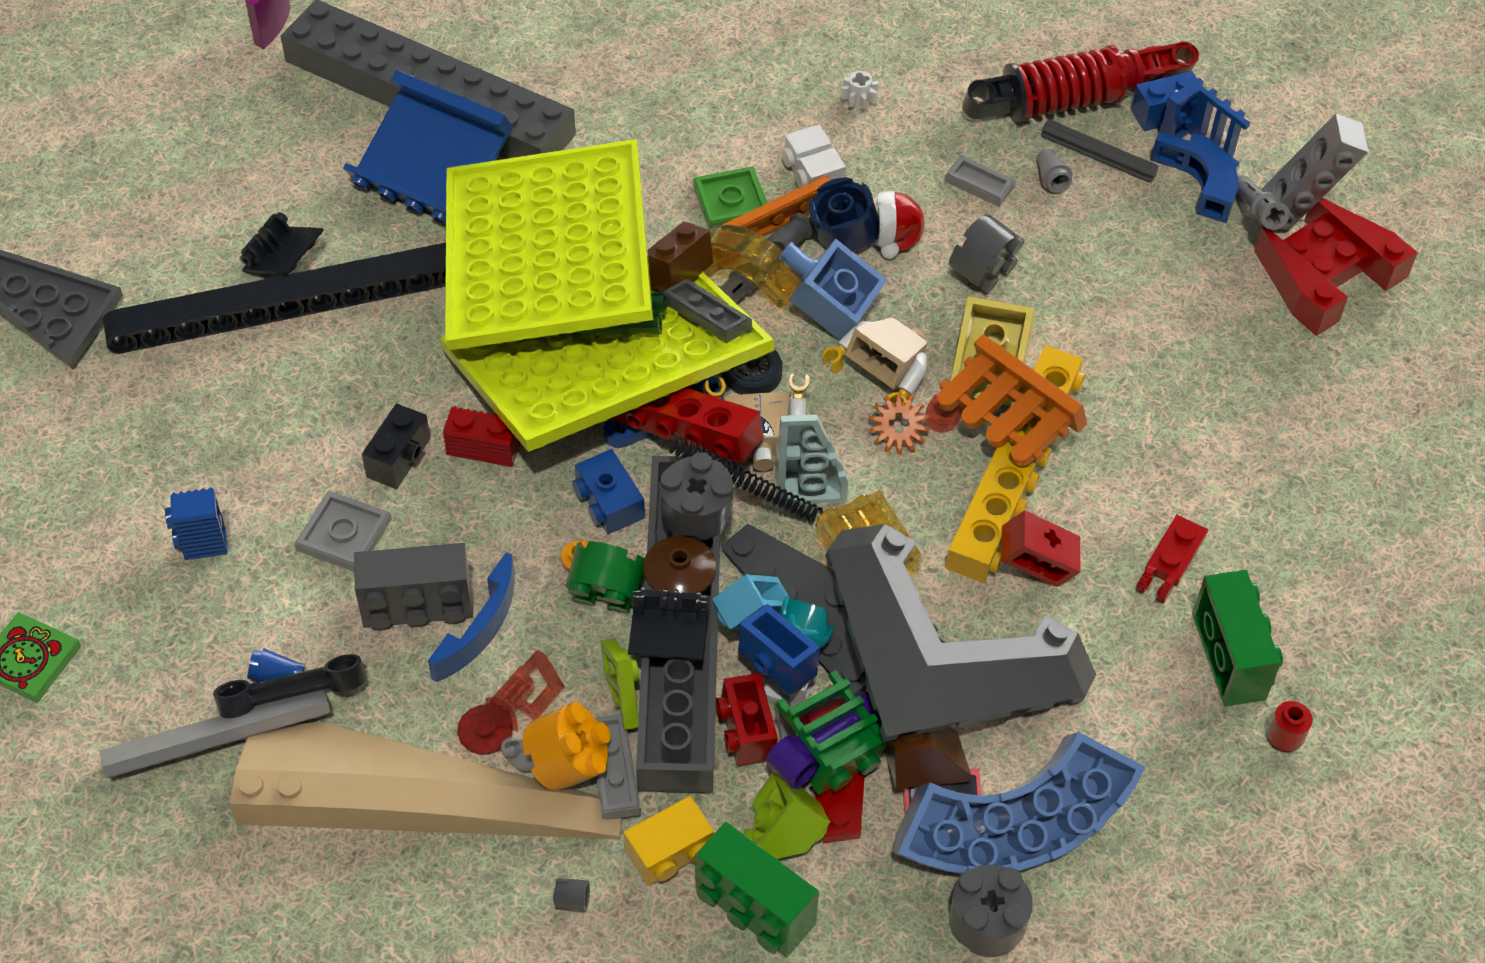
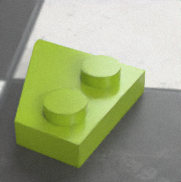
M615 638L601 640L604 676L611 690L616 708L621 707L622 726L624 730L638 728L639 720L634 682L639 681L637 662L629 657L627 649H623Z

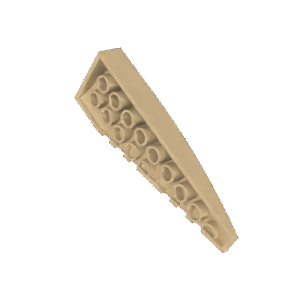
M299 722L262 734L248 736L235 769L229 802L236 824L620 840L622 818L602 819L598 795L571 788L552 791L544 787L537 779L329 723Z

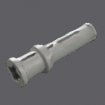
M1244 175L1238 177L1236 194L1250 206L1252 215L1260 220L1267 229L1277 230L1283 227L1290 216L1288 207L1279 201L1274 194L1263 192L1249 177Z

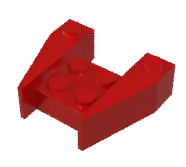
M1321 198L1306 213L1304 222L1308 225L1283 240L1272 230L1263 226L1255 249V254L1291 314L1315 336L1340 321L1348 296L1337 287L1363 272L1384 291H1387L1409 277L1418 253L1393 231L1324 198Z

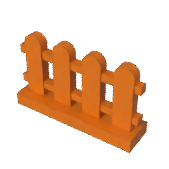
M984 334L974 342L977 357L972 359L969 356L963 361L965 368L950 382L944 379L939 384L941 391L937 395V400L940 408L945 411H951L961 404L965 407L961 414L965 427L976 429L984 422L990 426L986 431L989 445L992 447H1002L1008 441L1015 444L1011 449V456L1013 462L1018 466H1026L1034 459L1040 462L1045 457L1043 450L1058 436L1065 438L1070 433L1068 427L1079 433L1087 425L1084 406ZM984 381L989 384L974 400L968 397ZM1008 399L1014 402L999 418L993 415ZM1033 417L1039 420L1024 437L1017 433Z

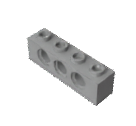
M1335 113L1261 189L1263 192L1274 194L1289 209V219L1280 229L1289 231L1368 153L1363 123Z

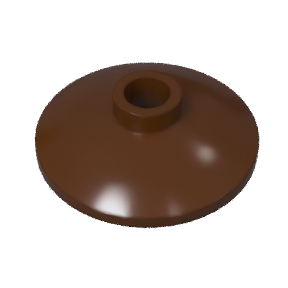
M673 536L657 542L648 551L643 564L644 577L653 590L663 592L664 588H666L668 592H675V589H679V593H697V591H701L702 594L714 581L716 560L712 551L703 542L687 536ZM675 560H685L682 563L675 562Z

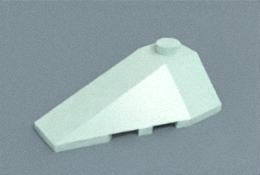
M818 415L781 416L775 454L776 486H780L781 490L786 489L787 493L792 492L793 496L798 495L799 499L804 498L805 502H847L848 476Z

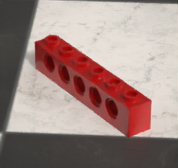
M686 387L608 419H613L634 429H640L675 441V436L672 434L677 433L678 437L683 436L684 441L689 439L690 444L696 443V446H702L703 450L708 449L709 453L714 452L715 455H720L722 458L739 463L745 461L764 437L760 411Z

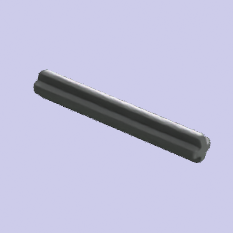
M1047 120L1042 128L1041 135L1044 138L1143 180L1152 182L1157 175V164L1058 122Z

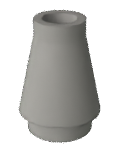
M1052 149L1040 151L1037 155V162L1039 163L1043 186L1054 193H1060L1068 189L1072 183L1073 173L1071 168L1056 156Z

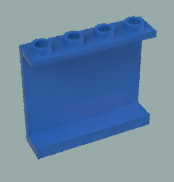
M396 70L391 79V82L398 89L396 97L358 167L345 163L343 169L351 177L350 182L363 190H367L368 187L378 190L377 194L384 199L394 202L395 198L404 201V206L416 213H421L422 210L431 213V217L434 220L446 225L447 168L495 161L513 126L505 114Z

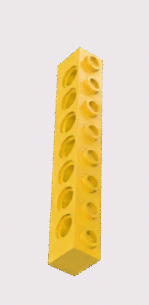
M1046 345L1034 368V371L1070 396L1073 391L1080 392L1086 376L1085 373L1081 372L1084 358ZM1033 417L1017 433L1024 437L1039 420ZM1008 441L1002 447L996 448L948 549L945 569L982 583H986L990 572H998L1001 565L1002 525L1026 510L1028 500L1024 498L1027 492L1034 493L1040 474L1036 472L1039 466L1045 468L1052 448L1047 446L1043 450L1045 457L1040 462L1034 459L1026 466H1018L1013 462L1011 449L1015 444Z

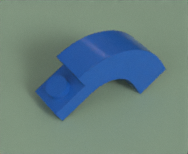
M1159 131L1155 139L1151 161L1182 170L1192 175L1202 188L1196 214L1227 224L1238 189L1237 170L1229 155L1216 143L1199 134L1193 133L1190 140H1185Z

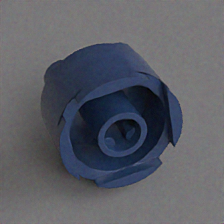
M836 178L822 184L817 189L818 194L813 200L811 197L809 213L817 238L825 248L837 239L853 252L864 246L872 245L876 241L879 218L871 190L863 182H861V185L853 182L852 178Z

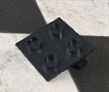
M284 213L272 214L264 223V227L258 230V234H255L241 250L240 260L246 264L242 271L288 275L297 267V263L303 255L315 245L317 238L324 229L288 226V218Z
M641 587V590H634V608L628 655L703 661L709 595H701V591H697V593H679V589H675V592H668L666 588H664L663 592L659 590H646V587Z

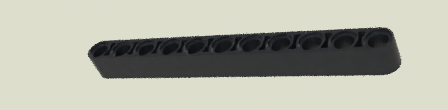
M446 243L109 311L103 317L106 345L112 353L122 354L446 287Z

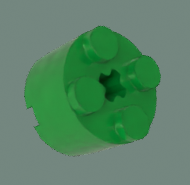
M588 541L587 547L584 548L582 542H578L565 586L569 592L574 594L573 600L579 603L594 605L595 600L608 602V608L611 610L629 613L630 606H634L633 592L634 590H640L644 575V558L637 554L635 561L626 557L628 550L606 543Z

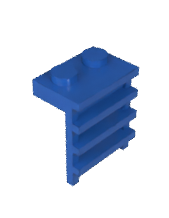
M1201 78L1194 80L1179 91L1175 90L1166 100V111L1161 122V132L1183 138L1187 134L1192 135L1193 133L1206 137L1213 107H1215L1217 111L1210 138L1208 139L1220 146L1227 117L1230 118L1231 121L1223 150L1229 155L1235 167H1238L1240 162L1233 158L1240 131L1241 128L1246 130L1250 127V122L1244 118L1245 112L1241 109L1236 112L1230 108L1231 101L1228 99L1221 101L1217 98L1218 91L1214 88L1209 91L1204 88V81Z

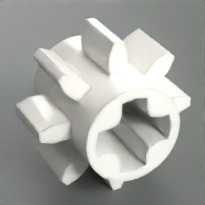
M856 71L849 78H843L841 99H848L849 107L865 109L869 106L870 102L876 104L879 81L872 82L870 73Z

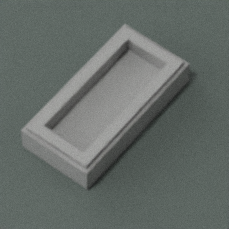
M961 155L945 174L944 182L998 207L1002 205L1015 188L1016 182Z

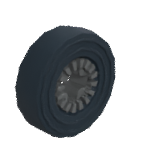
M774 350L757 359L750 360L723 372V378L727 386L740 395L770 393L777 388L782 379L783 363L779 353ZM758 367V371H752L751 373L748 371L747 373V368L753 369Z

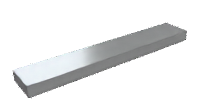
M323 689L255 705L253 710L239 717L223 718L217 716L101 750V762L105 778H112L245 739L248 736L262 734L330 713V708L325 691Z

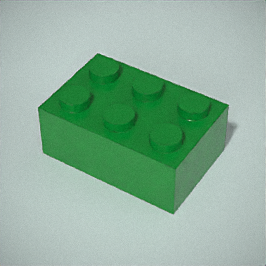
M1247 569L1204 576L1192 612L1224 707L1267 700L1271 687L1275 684V677L1279 667L1283 664L1281 649L1279 645H1274L1271 637L1269 616L1266 613L1263 614L1259 604L1260 593L1256 583L1251 582Z
M725 821L695 854V889H697L698 896L710 906L716 904L727 912L728 919L740 929L748 928L756 934L760 944L769 952L776 953L778 951L787 958L816 925L819 890Z

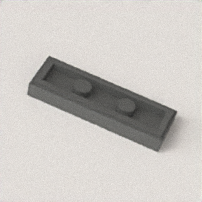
M685 279L665 290L667 306L725 343L753 329L750 317L689 279Z

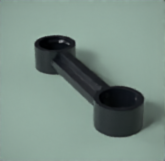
M346 654L329 660L324 667L251 684L246 680L229 681L218 686L214 690L213 696L219 715L223 718H235L249 713L254 709L255 705L327 688L334 692L350 691L364 684L366 676L360 656Z

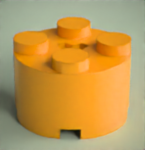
M572 702L530 722L523 733V750L525 756L531 754L535 766L530 768L539 783L549 790L558 791L570 788L606 771L608 760L607 743L611 739V734L604 722H598L592 713L579 702Z

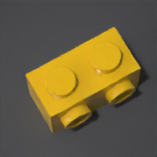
M688 796L624 831V850L646 884L650 885L657 880L660 882L666 881L674 876L679 868L690 862L695 863V854L711 838L715 831L692 797Z

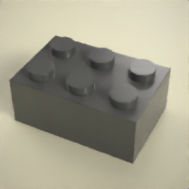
M465 543L354 552L355 593L363 628L385 629L390 625L401 624L420 626L434 621L455 623L463 619L473 618L471 581Z

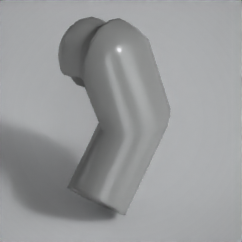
M509 737L503 741L501 753L519 771L525 773L532 772L530 768L535 765L531 754L525 756L523 741L514 737Z

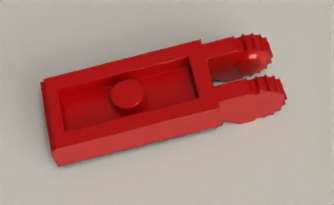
M1176 514L1148 561L1136 590L1144 593L1150 587L1155 576L1165 581L1159 588L1156 599L1165 603L1174 586L1177 587L1204 542L1209 529Z

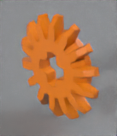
M896 393L895 403H892L889 397L885 396L883 399L887 406L883 408L875 404L873 408L879 411L880 414L879 416H869V421L877 422L876 427L869 429L870 434L876 432L880 434L874 441L875 444L878 445L884 440L887 442L884 451L889 452L892 445L897 446V454H902V446L905 445L908 446L910 452L915 451L912 444L914 440L921 444L925 442L919 435L920 431L928 433L930 431L929 427L922 425V421L930 419L929 414L920 415L918 413L925 407L924 404L920 403L913 407L911 404L914 396L912 395L909 396L906 403L901 402V393ZM896 414H902L903 420H909V426L903 427V433H896L895 427L889 426V422L895 420Z

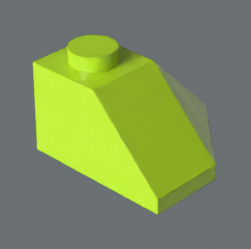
M774 771L754 798L751 810L756 812L753 819V829H744L743 834L773 857L780 859L808 852L815 842H819L824 837L830 821L822 805L802 787L792 789Z

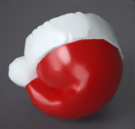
M885 191L878 193L879 229L874 245L881 247V254L884 258L893 259L898 252L909 250L920 240L925 225L924 213L920 205L909 195Z

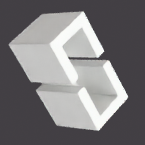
M820 124L785 135V149H782L781 152L782 159L786 167H791L794 171L795 180L799 188L825 175L830 180L845 177L846 166L835 148H831V142Z

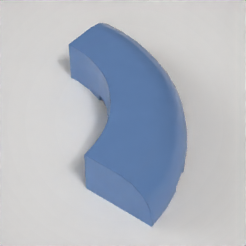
M1080 732L1063 737L1058 749L1049 762L1036 775L1008 792L978 796L944 789L933 783L919 786L898 830L893 852L916 863L956 873H963L966 870L982 865H999L1005 868L1011 867L1018 871L1041 865L1067 854L1091 835L1101 830L1109 818L1123 806L1135 789L1145 766Z

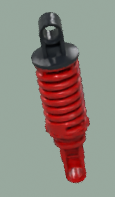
M1187 41L1164 46H1151L1142 50L1131 48L1126 49L1123 53H1119L1115 45H1108L1100 49V51L1093 49L1088 53L1083 51L1077 54L1072 53L1066 56L1045 58L1043 61L1024 62L1019 65L1008 63L1003 69L1002 76L973 81L969 85L962 102V109L972 119L1009 113L1013 121L1021 122L1024 119L1031 118L1034 114L1036 116H1043L1045 112L1047 114H1054L1056 110L1064 112L1067 108L1075 110L1078 106L1085 108L1089 104L1096 106L1100 103H1118L1124 100L1126 91L1135 92L1136 85L1192 71L1198 61L1199 51L1195 45ZM973 97H979L984 102H979L975 100Z

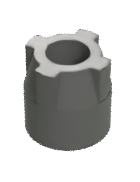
M557 878L553 894L555 909L586 912L590 898L589 880Z

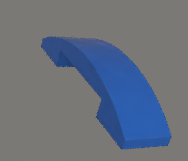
M506 552L488 576L487 582L490 598L461 639L447 633L429 658L428 665L432 680L439 682L468 665L489 645L501 628L508 614L514 594L515 573L512 554Z

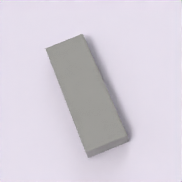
M622 715L595 717L598 722L601 721L607 725L611 734V739L607 743L608 760L606 771L596 776L602 819H618L641 815L628 731L624 730L622 726Z

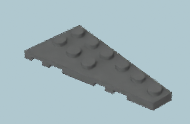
M0 250V315L73 368L103 326L104 315L114 310L123 297L121 288Z
M746 524L722 544L721 548L744 575L778 577L790 598L822 607L828 612L827 625H833L834 630L829 642L820 649L819 661L829 673L836 670L843 680L847 678L851 683L849 688L854 695L861 691H867L865 672L861 671L846 623L849 617L845 605L840 604L834 585L836 580L834 570L750 524ZM933 624V626H934V628H935V630H936V632H937V631H938V628H937V626H936L935 624Z

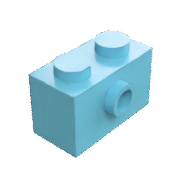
M745 574L712 600L718 608L717 616L721 623L730 630H740V623L764 605L768 604L779 613L784 598L790 597L778 577Z

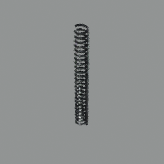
M677 433L672 434L675 436V441L669 449L670 454L675 451L679 440H681V444L676 450V457L681 454L684 445L688 443L681 456L682 459L688 456L690 448L694 446L689 457H692L700 449V453L706 452V454L712 455L713 460L718 458L719 463L724 461L723 466L726 469L730 464L728 470L730 475H732L733 469L736 467L737 469L732 476L733 484L736 482L739 472L743 471L736 483L737 488L742 485L745 475L749 474L742 486L743 491L749 487V494L755 490V497L760 495L761 500L766 498L767 503L772 501L773 506L778 504L779 509L784 507L785 512L790 510L791 515L796 513L797 518L802 516V520L808 519L809 524L813 523L817 511L820 510V517L815 524L816 527L821 523L823 518L822 507H817L816 504L811 505L810 501L805 502L804 498L799 499L798 495L793 496L792 492L787 493L786 489L781 490L780 486L775 487V484H769L768 480L763 481L762 476L757 477L756 473L751 474L750 470L745 471L744 467L739 468L738 464L733 465L732 461L727 462L726 458L721 459L720 455L715 456L714 452L709 453L708 449L703 450L702 446H696V443L690 444L689 439L684 441L683 436L678 437ZM755 477V480L750 485L751 478ZM761 480V483L756 488L757 481Z

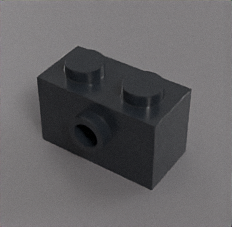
M397 403L394 405L362 452L366 478L397 490L430 440L426 414Z

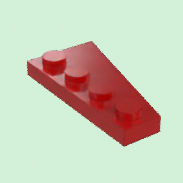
M844 698L832 699L800 716L799 720L805 726L835 710L845 703L846 700ZM861 772L852 776V780L838 791H833L831 788L818 795L811 786L813 798L822 805L830 821L827 831L822 838L823 844L861 838L865 775Z

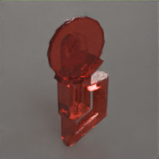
M536 650L492 698H486V705L481 704L470 708L462 715L458 723L457 735L461 745L469 752L478 755H491L501 751L503 741L512 737L513 731H518L515 715L518 710L532 720H536L565 688L564 683L545 653ZM537 667L547 686L530 704L527 700L535 692L534 682L530 674Z

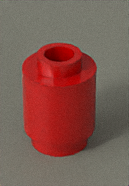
M1286 701L1277 707L1268 728L1269 740L1276 749L1290 752L1302 747L1313 723L1310 710L1302 703L1296 701Z

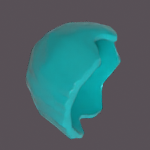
M784 598L779 614L822 649L831 639L834 630L833 625H827L828 612L819 606L793 598Z

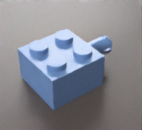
M837 239L827 247L818 259H811L796 247L793 242H790L778 257L779 260H782L801 275L800 279L802 281L788 300L838 340H841L859 322L887 281L886 278Z

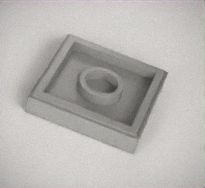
M328 490L294 544L295 549L298 552L354 572V552L374 550L392 520L391 513Z

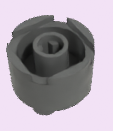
M984 214L963 234L967 239L962 247L958 244L955 246L949 259V265L979 289L989 293L997 284L998 276L1002 272L1008 275L1015 268L1018 259L1014 256L1022 248L1025 240L996 218Z
M696 453L692 457L676 461L662 473L660 484L662 519L672 533L677 536H697V540H706L717 536L726 529L733 510V480L729 471L721 463L713 460L706 453Z
M982 865L966 870L961 874L953 892L949 912V925L956 940L968 947L972 953L983 957L1003 956L1012 951L1023 939L1030 920L1033 902L1030 889L1023 880L1021 873L1011 867Z

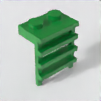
M836 670L828 675L833 686L792 708L789 707L783 698L775 704L820 764L810 782L818 795L831 788L833 791L842 789L852 780V776L859 772L866 775L873 771L881 763L879 757L889 741H883L880 727L876 723L878 721L876 715H870L863 706L865 702L863 698L854 695L849 688L851 685L847 678L843 680ZM839 695H842L847 702L805 726L799 720L800 716ZM854 712L861 720L819 744L812 737L817 732Z

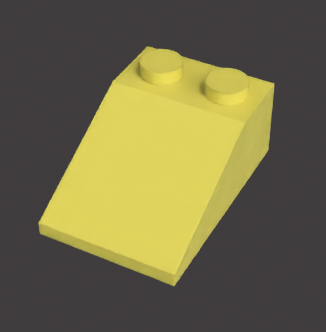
M968 296L950 381L965 368L963 361L969 356L972 359L977 357L974 342L982 334L1025 363L1035 321L1034 308ZM984 381L968 397L971 399L977 398L989 384ZM1008 399L1003 405L1012 406L1014 402Z

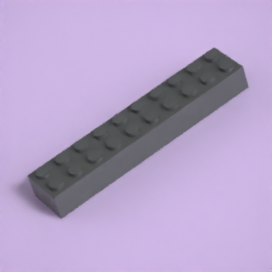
M315 0L280 36L287 63L390 107L398 93V89L391 82L395 71L399 70L505 114L513 126L499 153V156L506 159L564 150L576 135L573 108L323 1Z
M652 456L647 553L657 542L677 536L666 527L662 519L660 484L662 473L673 463L682 459L681 456ZM721 533L710 539L699 540L709 547L716 560L714 581L701 594L709 595L703 661L642 656L636 760L637 791L713 793L718 608L712 599L719 594ZM685 535V536H687V537H691V538L697 539V536H688V535ZM675 560V562H677V563H682V562L685 561V560ZM646 581V590H653Z

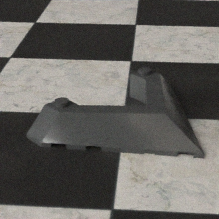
M886 524L842 530L827 550L825 555L828 566H833L836 576L834 585L840 604L845 605L849 617L846 623L861 671L865 672L866 687L874 711L879 712L882 722L880 731L884 742L895 740L899 734L914 731L916 735L944 730L945 727L951 725L959 727L1008 717L1013 711L1027 709L1028 712L1052 708L1057 702L1067 700L1070 704L1082 702L1096 677V672L1078 632L1046 614L1033 636L941 643L905 567L916 541Z

